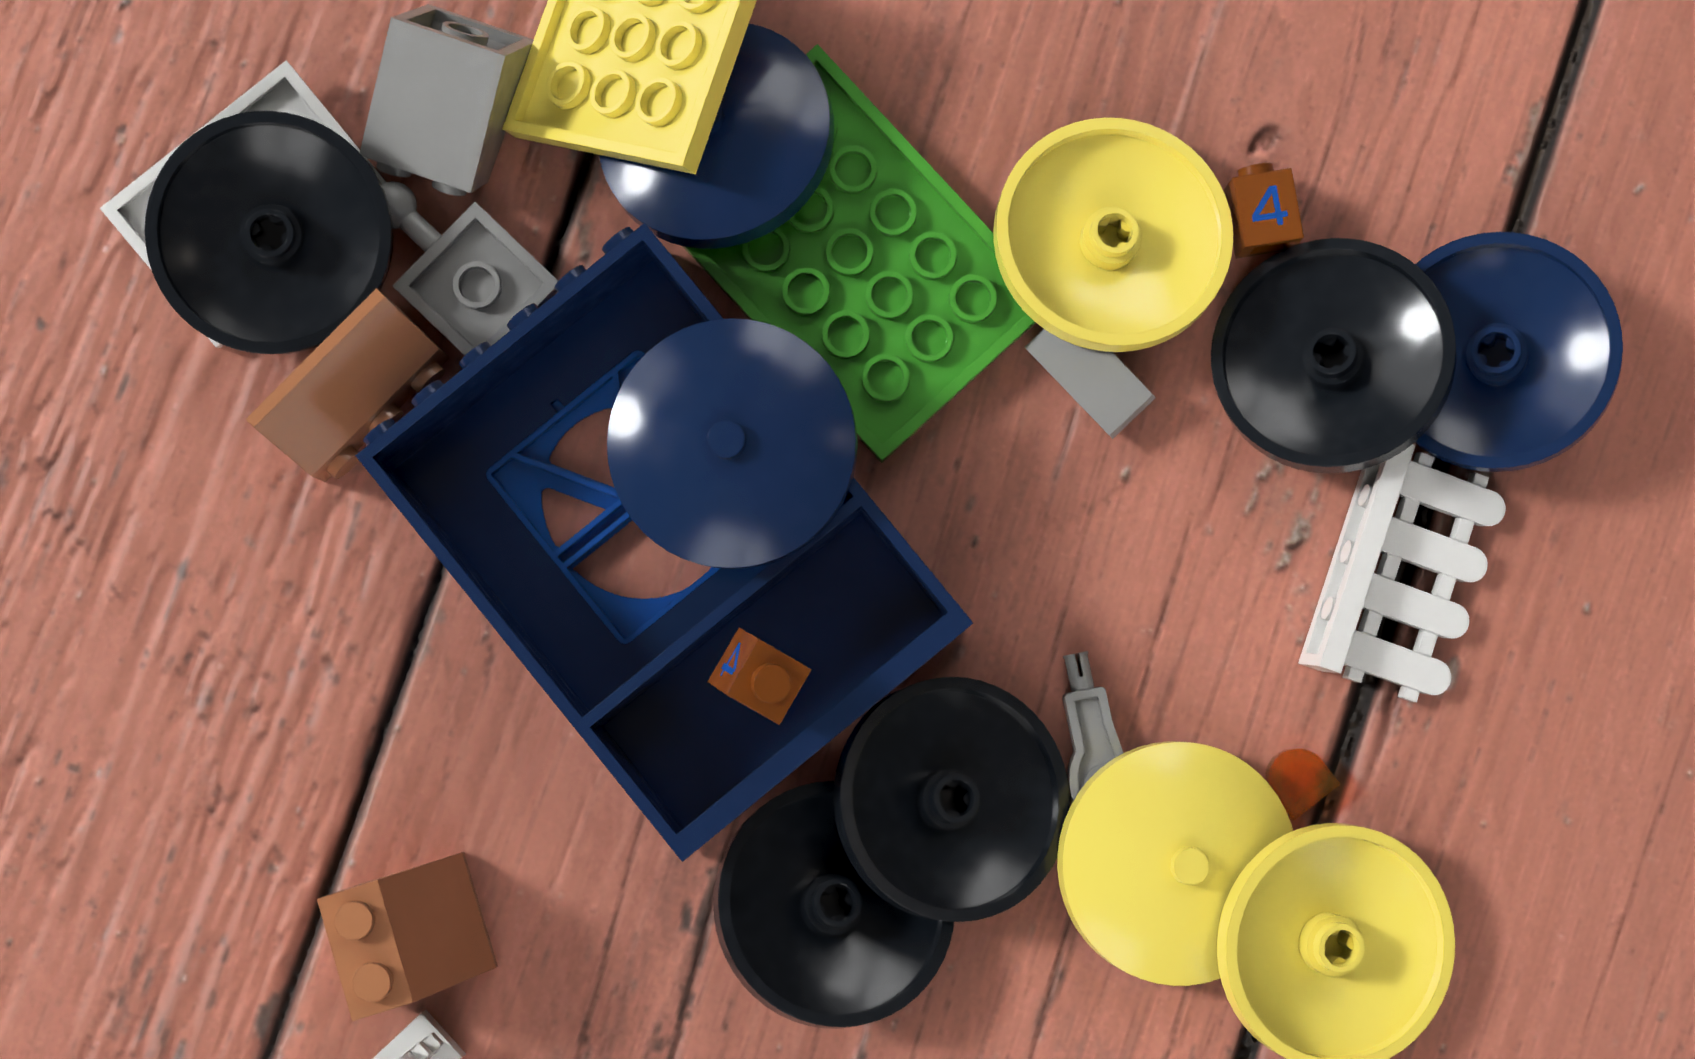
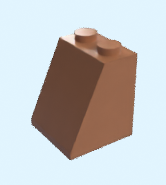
M464 852L349 887L317 899L352 1022L416 1002L498 967Z

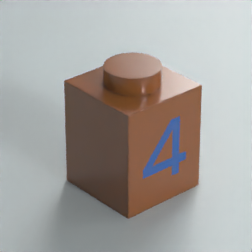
M1259 163L1239 169L1237 171L1238 177H1233L1223 190L1231 212L1235 258L1280 252L1298 245L1304 238L1292 168L1274 170L1272 163Z
M738 628L707 682L727 696L780 725L812 669L745 630Z

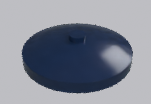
M749 23L696 175L599 155L600 163L612 193L626 213L640 226L645 223L656 237L673 244L691 248L717 249L732 247L750 242L777 229L794 216L810 199L819 186L831 158L835 131L834 115L824 83L807 55L784 36L762 26Z
M1490 232L1471 235L1449 242L1435 249L1415 264L1433 281L1448 306L1455 332L1457 357L1455 376L1447 401L1430 428L1415 442L1420 448L1447 463L1466 469L1487 472L1514 471L1542 464L1561 455L1576 445L1595 427L1608 408L1618 385L1622 367L1623 341L1620 320L1614 302L1602 281L1586 263L1570 251L1546 239L1515 232Z
M728 318L697 323L673 333L656 344L638 361L624 380L616 396L608 425L607 455L610 474L616 493L631 519L644 534L668 552L682 559L714 568L744 569L767 565L781 560L809 544L827 527L842 506L850 489L857 461L858 439L854 412L841 381L830 365L816 350L794 334L777 326L749 319Z

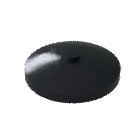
M252 111L222 118L205 126L185 140L166 161L154 182L147 204L144 229L145 246L153 276L161 292L180 317L194 329L222 345L250 353L270 355L290 354L318 347L376 288L380 291L389 271L394 239L391 210L385 191L374 170L359 151L342 136L314 120L277 111Z
M1330 238L1304 242L1276 253L1259 264L1237 285L1227 299L1217 320L1211 347V369L1217 395L1226 415L1241 436L1255 449L1283 465L1298 470L1328 474L1358 471L1378 465L1393 458L1415 443L1430 428L1444 407L1452 388L1457 359L1452 318L1448 306L1433 281L1417 265L1396 251L1372 242L1348 238Z
M940 677L917 682L889 694L862 717L847 739L840 755L834 781L833 803L835 821L843 848L859 876L877 895L892 906L916 917L939 922H965L980 920L1002 913L1020 903L1041 884L1057 859L1061 830L1070 808V794L1065 765L1059 749L1043 722L1029 707L1009 692L987 682L965 677Z
M824 781L798 786L785 791L756 810L740 826L726 847L719 864L713 894L715 928L724 956L733 973L753 997L770 1010L791 1021L818 1028L842 1029L881 1020L913 1001L929 985L938 972L950 945L954 922H939L910 915L883 900L864 882L851 864L838 834L833 803L834 781Z

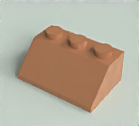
M376 288L246 420L311 477L326 482L331 476L334 479H339L347 474L359 461L355 455L359 453L357 450L364 444L363 439L387 419L392 418L395 422L399 421L403 415V411L399 408L415 392L419 393L430 383L440 380L445 373L442 365L450 357L397 305Z

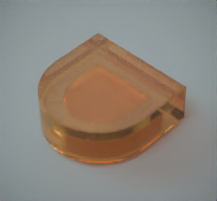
M1290 748L1277 753L1268 763L1265 772V780L1280 798L1289 819L1292 821L1340 785L1321 758L1306 749Z

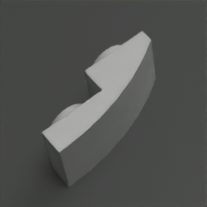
M1045 329L1025 346L1026 350L1112 439L1156 398L1113 352L1097 351L1076 346L1056 337Z

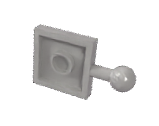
M394 181L381 184L390 206L393 229L400 228L425 251L393 287L464 355L486 341L492 346L510 331L507 323L515 314L532 303L540 307L557 293L554 287L558 280L476 202L441 235L417 212V201L409 187Z

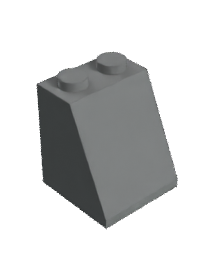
M429 4L391 17L360 154L365 158L377 161V169L384 173L398 177H410L413 173L433 180L432 187L450 195L465 196L467 192L472 193L488 183L506 131L502 130L534 39Z

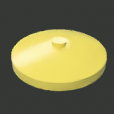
M1095 118L1075 122L1051 132L1036 142L1021 157L1008 176L1000 195L995 212L993 237L995 256L1005 285L1018 305L1034 322L1049 333L1076 346L1104 352H1127L1163 343L1187 329L1202 315L1217 295L1228 272L1233 249V224L1227 198L1219 181L1205 161L1191 147L1167 131L1147 123L1124 118Z
M1178 741L1158 742L1137 747L1119 755L1100 768L1085 783L1069 808L1061 830L1057 853V871L1063 902L1073 924L1083 939L1097 954L1120 970L1142 980L1170 986H1190L1218 980L1221 977L1217 958V936L1221 914L1229 892L1246 865L1271 842L1292 832V824L1280 798L1270 784L1250 765L1226 751L1204 744Z
M1344 823L1316 824L1294 830L1262 849L1246 865L1229 892L1221 914L1217 936V958L1222 986L1234 1013L1243 1026L1265 1047L1286 1059H1390L1415 1041L1427 1028L1440 1008L1448 990L1455 959V933L1446 896L1437 878L1424 861L1409 847L1382 832Z

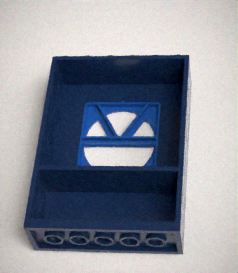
M644 223L635 231L630 227H626L612 236L602 247L605 255L588 269H585L583 265H579L566 273L554 287L558 293L542 306L538 307L535 303H532L515 314L507 323L510 331L492 346L486 341L469 351L459 362L462 370L445 384L441 380H436L423 388L411 401L415 408L399 421L395 422L390 418L373 428L363 439L367 446L355 456L683 862L969 628L973 622L854 477L842 506L827 527L809 544L797 552L767 565L744 569L711 567L708 572L682 591L664 597L649 599L629 598L610 593L595 586L573 569L633 520L623 507L614 487L552 464L549 460L558 442L574 425L595 413L613 408L616 396L632 368L656 344L683 328L701 322L723 319ZM550 488L606 510L563 545L557 547L546 524L542 492L544 489ZM738 628L745 630L812 669L780 725L727 696L707 682Z

